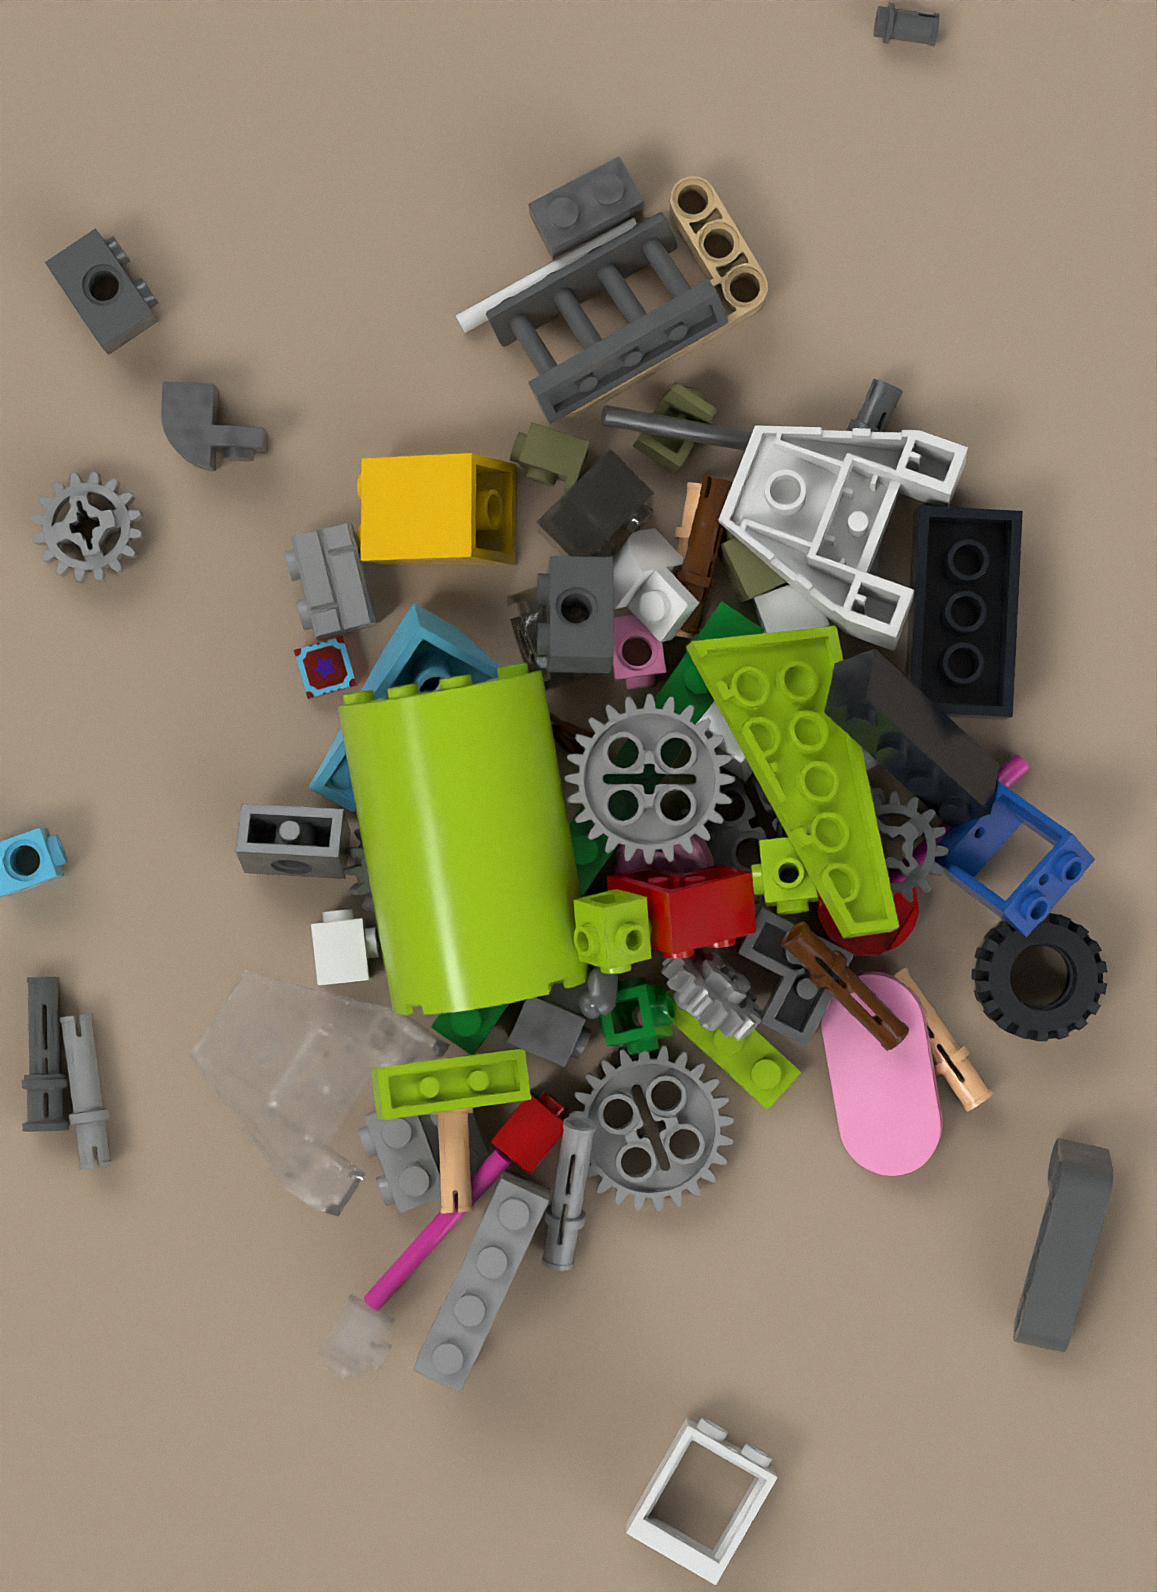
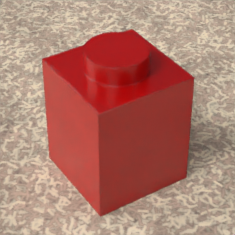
M530 1091L531 1100L521 1101L490 1140L492 1144L529 1174L532 1173L560 1139L564 1131L563 1123L565 1119L563 1116L568 1109L546 1091L539 1097Z

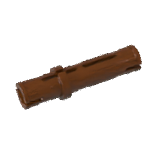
M703 476L700 497L690 531L685 559L681 571L677 570L675 575L678 581L699 602L680 630L697 634L700 632L702 614L709 589L714 590L716 579H713L712 576L724 526L719 523V517L733 484L731 481Z
M805 922L798 923L786 933L781 945L810 972V981L818 988L825 987L880 1042L886 1051L897 1047L905 1039L909 1032V1027L904 1022H901L846 965L847 958L840 951H832L815 935ZM819 956L840 979L836 980L815 957ZM855 993L876 1015L871 1016L851 994Z

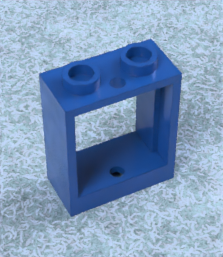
M997 781L991 814L954 825L937 844L938 846L948 848V856L935 857L934 863L944 870L943 873L953 883L1027 937L1048 916L1050 910L1072 885L1083 876L1095 859L1070 831ZM1023 823L1054 847L1005 901L974 877Z

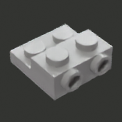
M376 1111L366 1114L364 1119L367 1126L360 1128L359 1134L367 1156L371 1158L378 1155L384 1175L376 1177L385 1205L389 1206L395 1203L400 1214L441 1199L438 1115L431 1113L389 1120H377ZM474 1111L473 1113H468L471 1176L490 1156Z

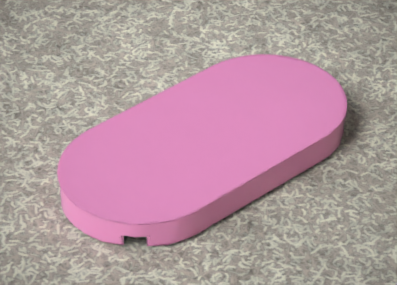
M883 972L859 973L857 976L901 1022H904L909 1027V1032L897 1047L886 1051L880 1042L832 997L822 1016L821 1026L840 1136L849 1155L865 1169L887 1176L903 1175L918 1169L929 1160L938 1145L943 1131V1116L925 1012L919 997L910 987L907 988L904 983L898 981V978ZM855 993L851 994L871 1016L876 1015Z

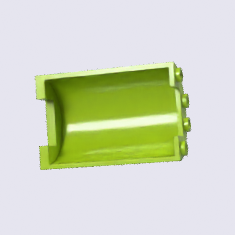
M527 663L496 668L498 678H492L480 683L472 684L471 674L440 679V690L420 693L419 683L388 688V697L375 699L374 689L344 694V704L337 706L393 1012L396 1014H413L412 1007L422 1006L423 1015L479 1009L531 999L549 994L554 984L564 983V988H572L587 982L594 967L592 964L579 961L578 951L574 944L576 924L573 900L582 898L542 670L529 672Z

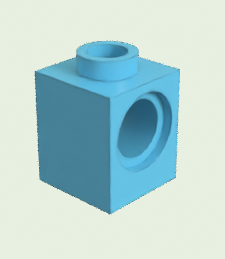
M37 828L0 842V897H7L64 876L61 865L67 863V856L57 834L50 836L48 828ZM26 846L36 849L40 856V865L37 871L31 875L23 874L16 864L18 852Z

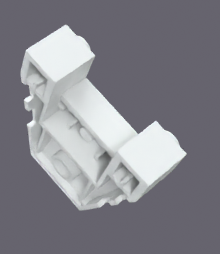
M755 425L720 514L719 523L844 633L895 651L912 606L914 590L869 574L899 494L933 506L949 507L966 463L968 447L920 430H902V433L871 432V429L853 428V431L821 430L822 427Z

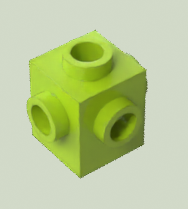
M789 837L759 840L761 864H751L754 895L765 894L766 906H777V914H794L809 911L808 902L818 901L817 889ZM787 869L795 870L799 874L797 880L793 883L781 881L780 875Z
M615 889L573 900L576 924L574 944L578 951L579 961L600 967V972L618 974L630 971L632 963L652 958L650 945L652 926L648 918L647 897Z

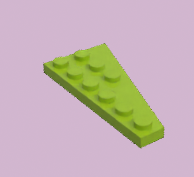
M827 626L692 641L686 646L688 653L842 937L850 938L885 933L899 928L862 747L824 713L834 664L843 661L837 627Z

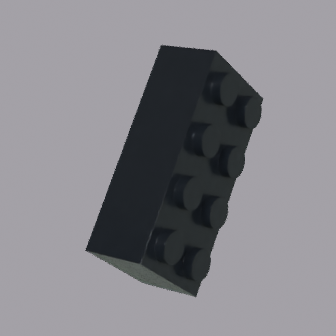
M919 506L913 513L910 588L914 590L908 615L905 676L948 717L1006 720L1013 717L1023 511Z

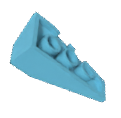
M414 603L386 644L361 691L374 689L375 699L388 697V688L419 683L420 693L434 691L440 685L439 680L446 678L448 675L455 677L471 674L472 684L480 683L492 678H498L496 668L501 666L459 628ZM340 729L310 784V790L354 813L356 806L342 729Z

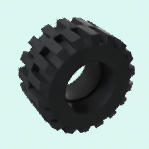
M1049 913L1027 937L1004 920L999 922L1000 925L994 930L990 929L983 937L986 940L982 947H978L974 958H977L975 969L972 968L971 979L975 980L976 990L973 991L976 1000L984 1008L982 1011L999 1028L1023 1039L1048 1042V1039L1055 1038L1060 1040L1066 1038L1075 1029L1080 1031L1088 1024L1086 1019L1091 1014L1096 1015L1101 1007L1098 1004L1100 995L1106 994L1107 983H1103V973L1107 972L1106 961H1102L1099 952L1102 950L1098 942L1089 937V931L1081 924H1076L1071 921V918L1063 915ZM1043 945L1054 949L1062 956L1067 968V982L1061 995L1051 1004L1038 1007L1030 1006L1022 1002L1014 994L1010 982V971L1014 960L1024 949Z

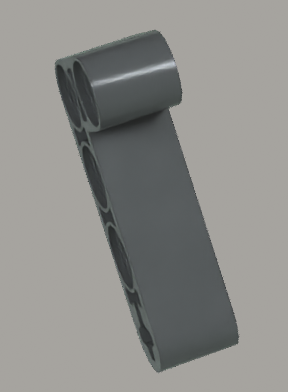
M1057 1138L1054 1143L1048 1168L1049 1195L1015 1317L1013 1329L1014 1342L1063 1353L1068 1348L1113 1185V1167L1110 1152L1107 1148Z

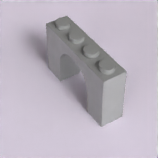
M505 1169L502 1172L442 1307L439 1308L419 1351L413 1371L461 1393L550 1198L549 1188L511 1170Z

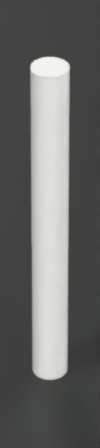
M629 219L455 315L463 332L467 333L489 321L486 312L499 305L504 299L520 293L543 280L548 274L564 268L588 254L592 249L602 246L629 231L637 224L635 219Z

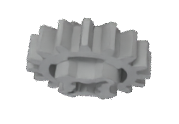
M92 471L88 483H83L79 474L74 472L70 474L71 486L67 488L56 480L51 483L56 493L52 500L44 496L39 497L38 501L47 509L44 515L32 516L31 521L43 527V532L36 534L32 539L37 545L48 546V549L41 556L45 563L59 560L56 569L57 574L64 577L73 568L75 569V580L79 583H85L88 572H93L97 581L105 582V569L111 567L119 574H122L124 568L120 559L124 555L133 559L137 558L138 554L130 547V543L132 540L144 539L145 534L133 528V523L140 521L144 516L140 510L128 509V506L135 500V496L130 491L120 496L116 495L120 487L118 480L112 478L105 486H101V475L98 472ZM91 494L107 498L114 504L116 510L100 511L95 508ZM67 502H70L71 508L62 522L56 523L59 512ZM85 511L92 520L100 523L99 527L92 529L93 538H91V543L87 537L77 533V528L84 526L83 517H86ZM121 532L117 544L107 554L105 546L114 533ZM77 544L81 547L86 561L69 557L61 549L60 545Z
M701 948L694 949L695 954L691 957L682 959L666 958L663 961L662 965L664 968L661 972L670 979L666 983L668 987L676 991L673 995L676 1003L680 1008L687 1010L695 1017L703 1028L714 1031L718 1027L725 1037L730 1038L733 1035L738 1040H741L744 1036L747 1037L762 1021L760 1014L763 1011L754 1003L757 998L748 992L751 988L749 981L743 974L733 969L723 956L715 952H710L706 956Z

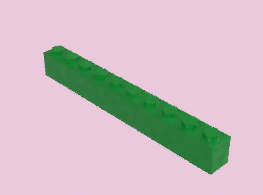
M721 601L695 641L762 634L764 629ZM687 651L654 701L656 709H663L668 698L673 697L675 704L674 713L678 715L689 705L694 706L691 722L696 725L712 705L714 699ZM628 738L612 763L619 768H628L635 764L639 755L636 743ZM672 738L666 741L660 753L664 764L671 767L687 742L680 738ZM645 764L644 773L605 774L603 781L606 784H640L644 786L645 794L651 795L655 791L656 785L660 784L666 774L656 773L654 764ZM623 789L612 794L608 806L609 811L615 818L629 820L637 813L639 804L638 799L632 792ZM584 804L569 824L582 896L614 851L613 849L610 853L605 852L606 843L609 838L606 834L603 833L592 840L588 838L590 831L595 826L592 819L585 822H576L575 818L585 810ZM509 1003L479 1009L441 1013L431 1028L470 1055L475 1054Z

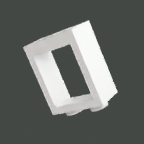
M686 1417L625 1523L626 1534L716 1585L778 1477L775 1468L769 1465L772 1457L749 1443H746L743 1449L725 1440L728 1432L714 1422L701 1417L697 1424ZM692 1440L755 1476L714 1550L709 1549L650 1514Z

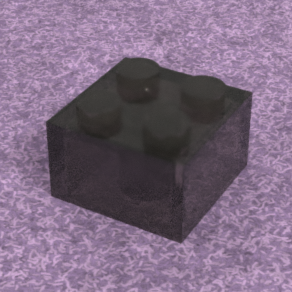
M610 449L536 521L537 531L561 556L612 557L616 553L615 549L617 548L613 542L624 532L630 536L632 533L639 531L652 518L651 514L654 510L650 506L653 504L654 492Z

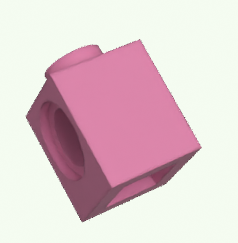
M635 615L614 617V659L612 663L615 682L625 681L627 690L657 686L656 676L666 674L662 642H659ZM640 638L650 645L652 656L646 664L633 666L624 660L622 647L630 639Z

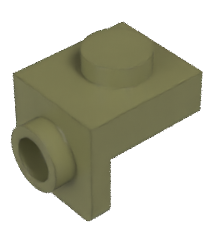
M674 383L660 399L652 413L709 423L717 413V409L708 403L707 398L700 391ZM640 432L632 446L675 474L681 468L696 442Z

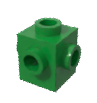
M645 977L618 982L616 1006L608 1015L601 1014L598 1017L600 1031L606 1039L607 1046L627 1047L629 1055L659 1049L658 1039L673 1036L671 1024L676 1022V1011L670 994H665L663 986L646 984ZM639 1010L641 1011L643 1025L638 1021Z

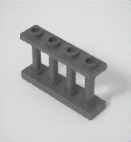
M658 213L650 219L636 224L629 231L602 246L592 249L585 256L558 271L548 274L543 280L514 296L504 299L499 305L486 312V316L501 346H508L518 340L539 373L538 377L528 383L549 424L556 422L729 323L718 292L709 279L691 288L670 257L669 253L676 250L678 245L669 221L663 213ZM651 264L674 299L647 314L626 283L625 278ZM607 289L629 325L602 339L580 304ZM563 315L584 350L557 365L536 329Z

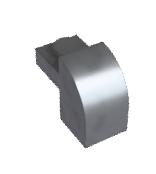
M163 381L161 405L163 430L172 447L190 464L204 470L216 471V451L224 452L223 459L243 462L254 461V453L267 454L268 433L264 427L218 425L219 390L215 384Z

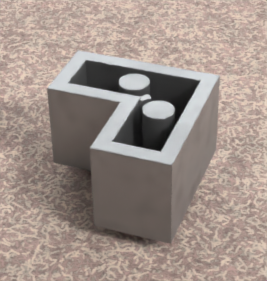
M758 907L755 912L756 933L743 936L736 953L781 975L760 1015L762 1018L760 1023L807 1047L833 996L825 987H816L810 981V972L781 945L782 939L795 924L762 907ZM819 937L832 951H840L847 958L846 965H849L854 954ZM819 956L815 957L836 980H840V977Z
M588 981L572 988H564V983L554 984L549 994L526 999L508 1043L563 1067H566L569 1057L579 1060L591 1034V1029L583 1026L586 1017L578 1005L579 996L589 991Z

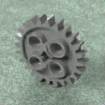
M652 694L647 695L644 709H637L631 697H626V713L621 715L611 705H607L606 712L609 721L604 725L591 717L588 721L595 731V735L592 738L583 735L576 736V740L586 748L584 754H570L567 757L572 763L580 766L579 773L565 776V781L579 784L580 789L579 792L567 798L568 803H583L585 810L575 818L576 822H585L592 819L595 826L590 831L588 838L592 840L603 833L609 837L605 848L607 853L615 849L619 843L625 845L624 854L626 861L631 860L636 849H643L647 864L652 863L655 849H662L668 861H673V846L678 843L689 854L692 853L693 846L690 837L693 834H697L708 841L711 837L704 827L705 822L710 820L722 824L724 821L713 810L715 804H730L732 801L727 795L719 792L720 785L734 782V777L720 774L719 769L720 766L732 760L731 755H716L714 751L724 740V737L720 735L707 739L704 733L708 729L711 720L707 718L696 725L693 724L691 718L694 706L689 705L680 715L674 713L675 704L673 697L668 698L663 709H656ZM619 738H629L638 746V759L635 764L628 768L615 766L609 758V748ZM680 738L690 746L691 758L685 766L676 769L670 768L662 761L661 748L669 739ZM645 764H654L656 773L693 774L697 780L694 784H659L655 787V793L649 795L645 794L643 785L606 784L603 781V776L605 774L644 773ZM618 790H629L638 799V811L629 820H619L609 811V799ZM671 790L683 791L690 799V812L682 820H670L661 811V799Z
M666 1045L661 1046L656 1058H650L648 1052L639 1053L638 1059L631 1060L628 1053L621 1049V1065L614 1067L604 1058L601 1060V1064L606 1074L605 1076L599 1078L591 1073L586 1075L587 1081L593 1087L591 1093L585 1091L575 1092V1097L585 1104L584 1110L569 1111V1117L587 1118L596 1124L587 1178L596 1174L602 1177L597 1187L599 1194L605 1192L611 1186L616 1188L615 1204L620 1205L628 1194L634 1196L636 1211L641 1210L645 1198H652L657 1212H660L663 1207V1199L666 1196H671L674 1203L681 1207V1191L687 1188L696 1197L701 1196L700 1188L696 1181L702 1177L709 1182L715 1183L717 1179L709 1166L711 1163L726 1165L728 1162L717 1149L718 1146L732 1145L734 1141L728 1135L720 1133L721 1127L734 1123L732 1116L721 1115L718 1112V1109L729 1102L728 1096H712L711 1092L718 1086L720 1081L717 1077L704 1082L700 1079L705 1069L703 1062L696 1064L690 1070L686 1068L687 1052L682 1051L673 1062L668 1060ZM661 1081L674 1082L680 1088V1099L671 1108H660L651 1099L652 1089ZM636 1084L642 1088L652 1118L655 1121L664 1120L666 1126L659 1129V1136L670 1163V1168L667 1171L660 1168L649 1136L647 1134L638 1135L636 1132L637 1129L643 1126V1120L631 1090ZM613 1099L625 1100L633 1109L632 1118L623 1126L610 1125L603 1117L604 1107ZM681 1129L691 1130L698 1137L699 1142L696 1150L688 1156L676 1155L669 1147L671 1136ZM633 1147L643 1148L651 1157L649 1167L640 1174L629 1173L621 1165L623 1154Z

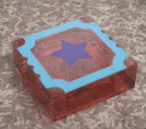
M343 636L294 650L308 700L358 686Z

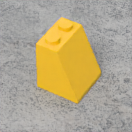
M474 453L361 458V473L357 480V492L361 500V524L357 529V544L361 551V561L381 565H516L517 464Z

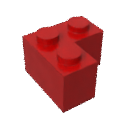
M719 864L683 874L647 866L607 876L608 891L618 889L647 897L648 918L652 926L651 949L662 951L665 958L682 959L691 957L695 954L694 949L704 946L712 948L729 947L736 944V938L756 933L752 872Z

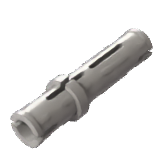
M93 1013L78 1015L79 1037L76 1034L74 1015L59 1018L62 1025L74 1114H69L70 1125L75 1124L80 1160L79 1170L94 1168L93 1146L96 1149L99 1168L113 1165L110 1158L105 1120L110 1119L109 1109H103L92 1023Z
M569 1117L564 1120V1131L552 1204L548 1205L545 1210L544 1221L548 1224L542 1264L553 1270L564 1271L573 1268L578 1230L582 1229L585 1225L586 1213L582 1210L596 1124L583 1117ZM575 1155L576 1160L573 1172L572 1184H570L573 1157ZM566 1204H568L567 1216H566L565 1225H564V1232H562V1226H563V1219H564V1214H565V1210H566Z

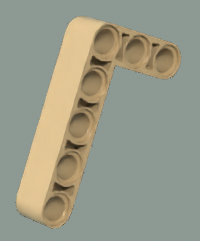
M687 176L680 179L674 185L670 194L669 213L707 280L709 279L718 292L729 323L561 419L573 420L585 415L755 315L762 308L768 293L766 276L713 186L706 179L699 176ZM689 192L697 193L705 199L707 206L701 213L695 215L687 214L679 207V198ZM713 236H722L731 243L732 252L727 257L721 259L713 258L705 251V241ZM740 279L749 280L756 286L758 296L753 301L747 303L737 301L731 295L730 286Z

